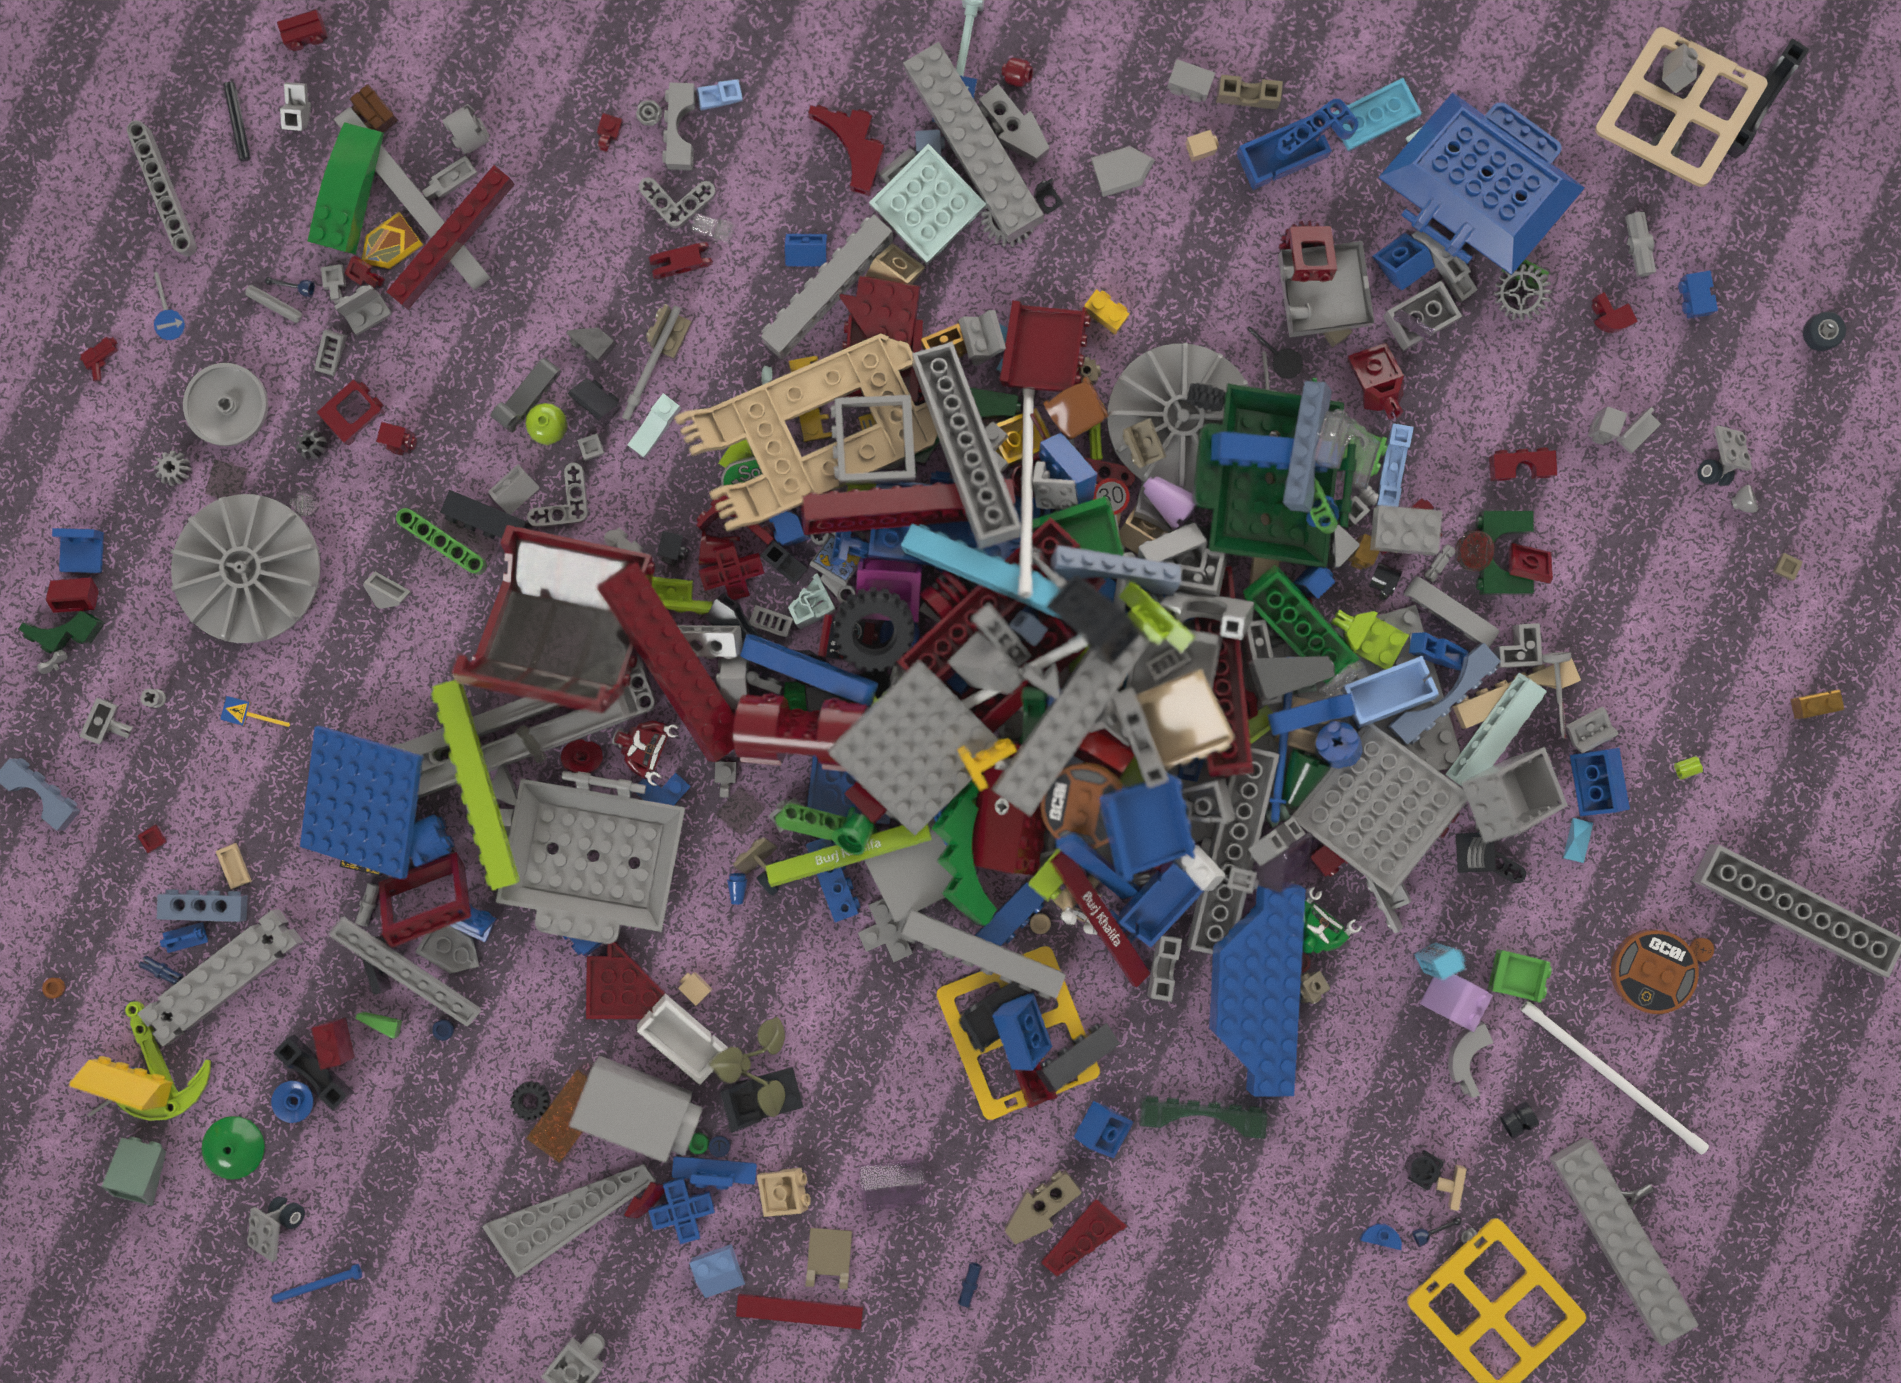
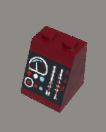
M825 614L818 656L825 659L847 662L844 660V654L840 655L838 646L835 644V616ZM857 621L854 632L861 642L873 645V641L878 639L879 629H875L876 624Z

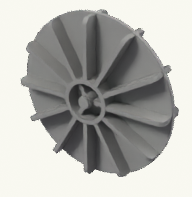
M1187 343L1164 345L1136 358L1118 378L1108 404L1107 412L1109 417L1107 418L1109 436L1115 453L1122 463L1141 481L1146 482L1150 477L1154 479L1158 476L1188 492L1193 491L1200 429L1210 423L1223 425L1224 407L1222 411H1211L1187 403L1186 399L1190 385L1192 383H1203L1208 386L1218 387L1224 390V392H1226L1227 383L1249 387L1247 380L1222 354L1202 346ZM1151 418L1166 457L1139 469L1131 459L1132 452L1129 445L1127 446L1123 440V430Z
M240 494L221 497L219 500L205 506L193 517L190 516L188 518L189 522L180 533L174 550L171 549L173 554L171 564L173 586H171V589L175 592L181 608L192 623L209 635L221 640L234 643H257L277 637L303 619V615L315 597L317 588H320V549L310 529L298 514L274 499L254 494Z

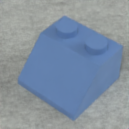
M732 1244L693 1257L690 1261L696 1284L705 1298L745 1285Z

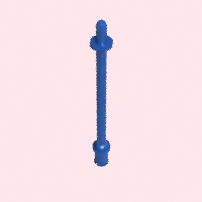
M1293 691L1284 694L1283 710L1291 708ZM1289 732L1281 733L1279 737V759L1276 767L1273 798H1269L1268 801L1272 803L1271 821L1273 823L1279 821L1281 804H1286V801L1281 798Z

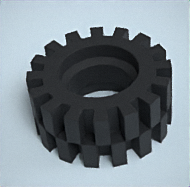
M1192 383L1186 402L1192 404V406L1204 408V410L1222 411L1226 392L1218 387H1212V385Z
M533 1081L525 1082L518 1086L510 1098V1101H512L510 1106L514 1109V1115L517 1114L519 1119L524 1118V1121H533L545 1114L550 1106L549 1091L545 1090L546 1087L544 1085L541 1086L539 1082ZM527 1093H533L538 1098V1105L533 1109H529L523 1104V1097Z

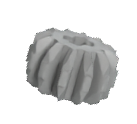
M170 451L169 454L166 452L162 453L163 459L156 458L159 465L154 466V469L159 471L155 475L157 478H161L163 484L169 483L170 486H175L177 482L182 485V477L189 479V476L185 473L192 471V469L187 467L190 461L184 459V454ZM175 466V470L170 471V467Z

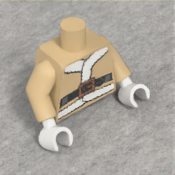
M1089 875L1088 880L1095 889L1100 881L1093 875ZM1066 887L1057 899L1053 901L1063 910L1062 919L1066 924L1072 925L1076 923L1077 919L1083 922L1087 920L1083 927L1084 932L1097 935V932ZM1096 890V892L1098 893V895H1099L1100 898H1101V897H1102V894H1101L1099 891Z

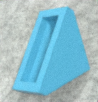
M1572 818L1563 858L1584 863L1593 827L1592 822Z

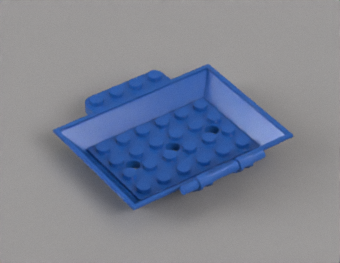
M1453 92L1378 177L1422 209L1418 216L1408 209H1405L1401 214L1419 232L1426 233L1445 247V251L1453 257L1457 256L1468 264L1473 257L1462 250V247L1467 242L1510 275L1516 271L1585 189L1584 186L1552 164L1562 149L1558 140L1506 103L1499 102L1494 104L1484 115ZM1448 146H1456L1458 152H1451ZM1489 170L1492 176L1486 177L1481 171ZM1522 194L1525 197V201L1517 200L1515 195ZM1432 218L1455 234L1451 241L1428 225Z

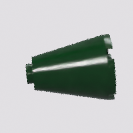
M1293 748L1290 755L1281 798L1286 801L1284 805L1292 809L1295 806L1300 807L1331 768L1329 764L1312 754L1311 756L1304 754L1305 751Z

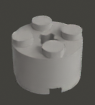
M469 104L442 120L447 130H451L454 135L452 141L458 149L461 148L465 154H469L490 142L488 139L490 137L480 118L472 115L475 111Z

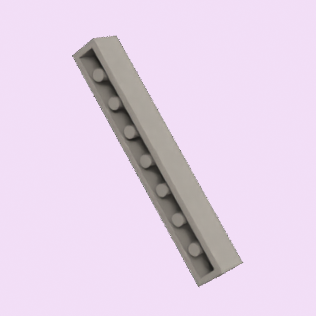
M913 909L909 910L900 931L904 935L903 939L911 943H915L917 940L924 943L922 947L934 951L936 948L943 951L942 955L947 958L954 959V957L962 959L961 963L969 967L977 965L982 967L980 971L992 975L993 972L1001 975V980L1012 983V980L1020 983L1019 987L1027 991L1035 989L1039 991L1038 995L1046 999H1050L1051 996L1057 998L1066 974L1062 971Z

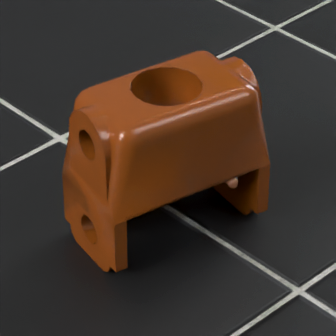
M1087 376L1082 379L1083 383L1064 390L1051 401L1046 400L1044 402V406L1051 419L1068 441L1109 417L1096 389Z

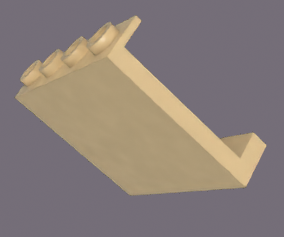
M1202 669L1136 694L1165 772L1174 768L1175 764L1185 765L1191 762L1194 757H1206L1211 754L1210 751L1215 749L1222 751L1230 746L1229 743L1234 739Z

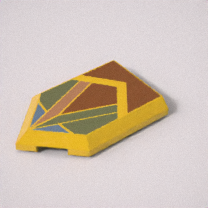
M398 212L366 235L362 260L372 266L391 269L422 247L423 244L401 213Z

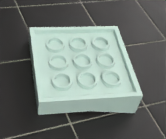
M929 144L869 202V205L926 265L986 207V203Z

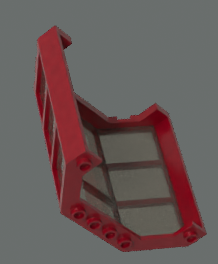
M507 525L500 544L505 552L504 561H508V571L503 573V582L477 652L472 656L471 662L467 656L458 654L452 670L454 679L457 683L604 714L624 694L625 688L629 687L631 682L630 673L632 668L636 667L638 652L595 586L629 563L634 562L639 564L652 585L656 566L651 555Z

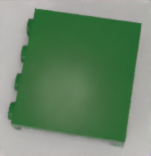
M1106 496L1032 520V533L1051 517L1080 545L1081 550L1124 556L1111 501Z

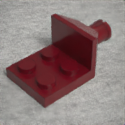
M1387 343L1348 355L1347 361L1363 390L1364 409L1374 411L1385 410L1386 416L1390 420L1394 419L1392 412L1396 418L1400 417L1403 413L1399 403L1403 397L1404 375Z

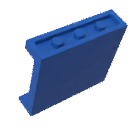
M1166 774L1169 781L1148 788L1147 783L1143 782L1099 797L1116 873L1125 882L1133 880L1132 874L1187 855L1192 859L1195 858L1194 850L1196 847L1190 836L1191 824L1186 818L1185 811L1187 806L1181 795L1182 784L1178 778L1171 774Z

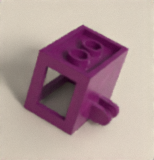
M860 558L857 570L856 595L858 590L863 588L865 592L870 591V587H876V591H882V588L888 589L891 595L895 592L899 595L900 600H904L908 604V609L911 610L913 615V621L918 622L922 565L883 559ZM869 614L861 618L890 620L881 614Z

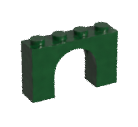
M1482 511L1476 517V528H1479V533L1484 534L1491 540L1490 544L1493 549L1496 539L1502 534H1529L1534 532V511ZM1493 555L1489 556L1491 558L1484 567L1477 569L1479 570V578L1476 579V589L1479 590V595L1534 594V580L1510 575V572L1500 569L1496 565Z

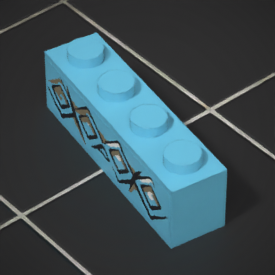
M1433 943L1414 954L1424 973L1441 980L1465 969L1463 965L1465 959L1461 952L1439 943Z

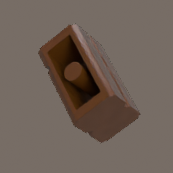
M369 84L365 85L349 99L354 104L351 108L357 116L363 115L367 120L364 124L368 129L384 133L399 121Z

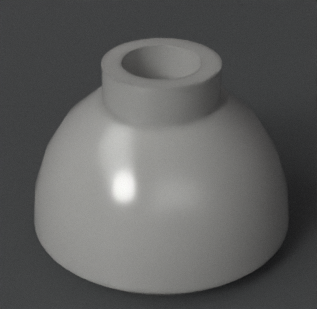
M1750 485L1740 488L1736 496L1731 498L1735 510L1740 509L1747 513H1754L1758 510L1756 497Z

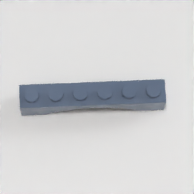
M1305 381L1284 497V504L1293 511L1311 512L1315 492L1314 468L1317 443L1323 421L1329 411L1332 393L1326 382Z
M1057 546L1050 559V569L1064 580H1070L1075 574L1080 578H1120L1133 581L1147 588L1152 593L1173 596L1181 584L1180 565L1062 546Z
M1485 643L1478 644L1463 658L1458 680L1444 698L1423 710L1402 712L1387 727L1403 745H1408L1409 743L1413 745L1421 738L1419 734L1423 730H1430L1436 724L1435 720L1439 716L1444 717L1452 710L1450 706L1455 702L1458 704L1467 697L1465 693L1471 688L1474 690L1483 682L1481 679L1486 674L1488 676L1492 675L1498 669L1497 665L1501 661Z

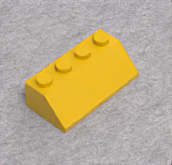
M99 1056L98 1059L88 1060L70 1081L69 1086L139 1110L166 1107L173 1082L165 1080L163 1075L147 1074L145 1069L129 1068L127 1063L111 1062L109 1057Z

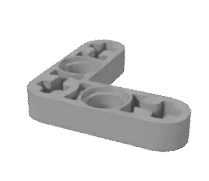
M647 177L639 183L641 194L672 228L683 226L712 201L716 195L714 185L711 182L703 181L675 204L654 179ZM646 183L648 185L653 184L652 189L656 193L654 197L649 190L644 191ZM702 188H711L709 190L711 194L709 196L704 194L700 197L703 201L700 203L695 194L697 193L700 196L703 193ZM665 198L668 204L664 208H659L656 205L657 200ZM688 200L696 201V208L693 210L686 209V202ZM680 207H682L684 212L688 214L684 216V214L682 213L679 216V222H671L672 214L677 216L679 213H681V210L678 209Z
M570 463L564 470L567 505L531 509L527 515L528 522L535 527L581 523L587 519L588 505L583 468L579 464ZM573 467L580 471L576 474V480H581V484H569L570 481L574 482L573 476L569 474ZM575 487H579L582 490V495L577 499L571 496V491ZM583 501V504H579V509L584 511V514H581L580 518L577 519V516L573 515V512L577 510L576 505H572L571 502ZM556 510H561L564 514L560 521H555L552 517L553 512ZM545 511H548L550 522H547L546 518L539 519V523H536L532 517L536 515V512L542 516L547 515Z

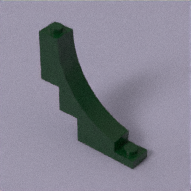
M969 387L981 420L992 418L1010 419L1015 417V414H1019L1021 402H1017V395ZM938 434L932 447L914 454L915 464L923 466L927 464L930 456L941 444ZM915 467V480L918 467Z

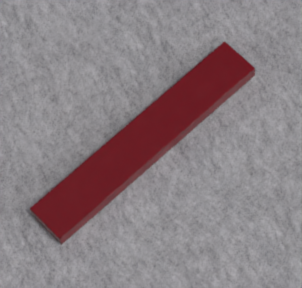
M738 1294L736 1309L737 1317L861 1329L863 1313L862 1306Z

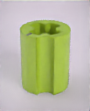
M1697 756L1674 764L1675 771L1680 780L1703 772V767Z

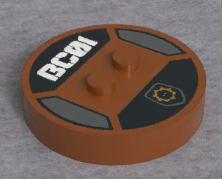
M1086 762L1069 765L1060 771L1041 800L1043 820L1048 830L1056 839L1075 833L1090 847H1100L1109 842L1099 797L1122 790L1124 787L1120 780L1103 766Z
M1655 929L1638 931L1622 941L1612 958L1611 978L1616 992L1628 1005L1646 1013L1665 1014L1677 1010L1691 998L1698 983L1699 968L1694 952L1683 939L1670 932Z

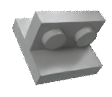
M989 310L979 317L963 316L958 320L969 359H972L973 365H981L1006 349L995 310Z

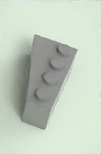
M1225 778L1182 788L1181 795L1187 806L1185 813L1189 821L1228 823L1235 820Z

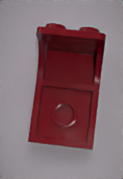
M726 495L713 500L710 504L712 507L708 512L703 511L698 516L696 526L701 531L703 529L706 530L714 520L720 518V512L733 507L730 506L717 511L716 504L729 500ZM736 514L730 515V517L738 518ZM758 524L746 526L768 546L773 540L775 541L774 533L767 526L760 527Z

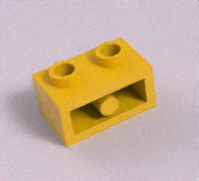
M1096 289L1084 307H1086L1088 315H1091L1094 320L1116 335L1129 317L1128 309L1121 303L1116 304L1110 300L1111 296L1105 291L1099 292Z

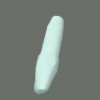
M763 367L761 374L762 385L772 381V367Z

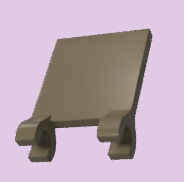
M810 1228L805 1287H814L815 1275L819 1274L840 1276L839 1289H848L852 1231Z

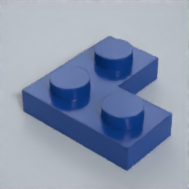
M675 773L662 788L658 784L657 786L651 785L648 779L642 778L638 784L646 785L645 794L635 793L645 801L675 806L691 786Z

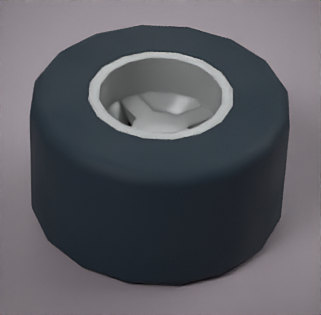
M1826 311L1819 313L1809 319L1803 327L1804 341L1808 347L1815 351L1823 352L1839 345L1846 336L1845 322L1834 312Z

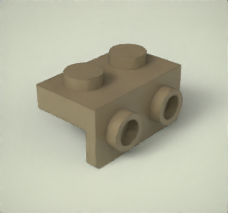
M1151 418L1123 430V440L1127 446L1129 445L1132 452L1131 459L1139 469L1166 457Z

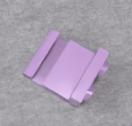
M1453 974L1444 980L1433 977L1419 1004L1474 1032L1493 995Z

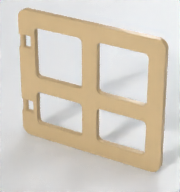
M1660 27L1654 31L1595 127V132L1598 136L1698 187H1704L1711 180L1764 92L1767 80L1763 76L1751 70H1746L1738 66L1737 63L1693 41H1688L1680 37V35ZM1676 41L1682 44L1685 43L1689 48H1693L1698 54L1697 64L1704 68L1685 99L1644 80V75L1661 48L1674 51L1678 48V46L1674 45ZM1736 70L1744 74L1745 76L1744 78H1741L1733 74L1732 72ZM1718 75L1745 87L1747 90L1731 118L1727 121L1701 109L1699 106ZM1633 94H1638L1675 113L1673 121L1656 146L1615 126V122ZM1689 122H1694L1718 135L1716 143L1700 168H1696L1671 154L1673 147Z

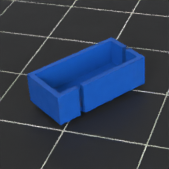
M1308 117L1239 146L1236 154L1252 190L1269 184L1271 179L1276 181L1327 159L1332 150L1325 134L1321 135L1318 141L1314 139L1287 160H1281L1276 157L1274 152L1275 146L1282 136ZM1314 120V124L1321 127L1319 121ZM1303 132L1297 133L1300 139H1306V135ZM1290 142V144L1286 147L1282 146V149H1289L1292 142Z
M1175 860L1166 862L1161 866V872L1158 870L1119 912V923L1133 934L1136 931V923H1138L1136 937L1149 947H1152L1204 891Z

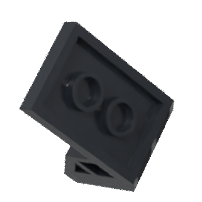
M1077 574L1046 605L1048 609L1075 629L1082 639L1109 666H1112L1140 636L1131 619L1118 606Z
M794 1067L756 1076L765 1080L768 1084L770 1081L776 1080L783 1085L785 1100L779 1114L804 1108ZM748 1078L727 1084L721 1089L720 1095L730 1133L740 1131L761 1122L764 1118L770 1117L761 1109L758 1102V1091L764 1087L763 1084Z

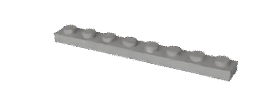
M342 917L330 930L329 936L465 1026H468L480 1013V1007L345 917Z

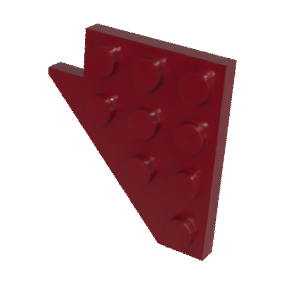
M859 276L857 296L844 293L839 294L840 299L868 339L878 334L889 336L890 339L908 343L912 350L921 286Z
M616 941L608 944L607 956H587L586 1019H642L649 1011L653 1013V1006L667 994Z

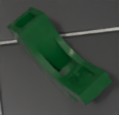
M1023 687L1022 690L1023 743L1045 713V691L1039 687Z

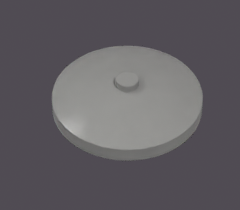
M232 363L214 364L198 372L189 382L183 398L184 416L191 430L201 439L218 446H236L250 440L262 428L268 413V396L262 382L246 368Z

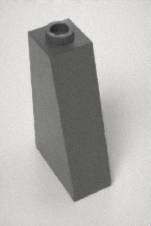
M1328 656L1256 658L1247 661L1260 702L1335 677V667Z

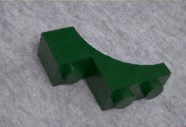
M80 610L71 621L60 627L41 629L30 623L22 622L18 630L24 633V638L31 642H38L41 644L40 648L52 654V652L63 650L70 638L79 644H91L105 623L91 613Z

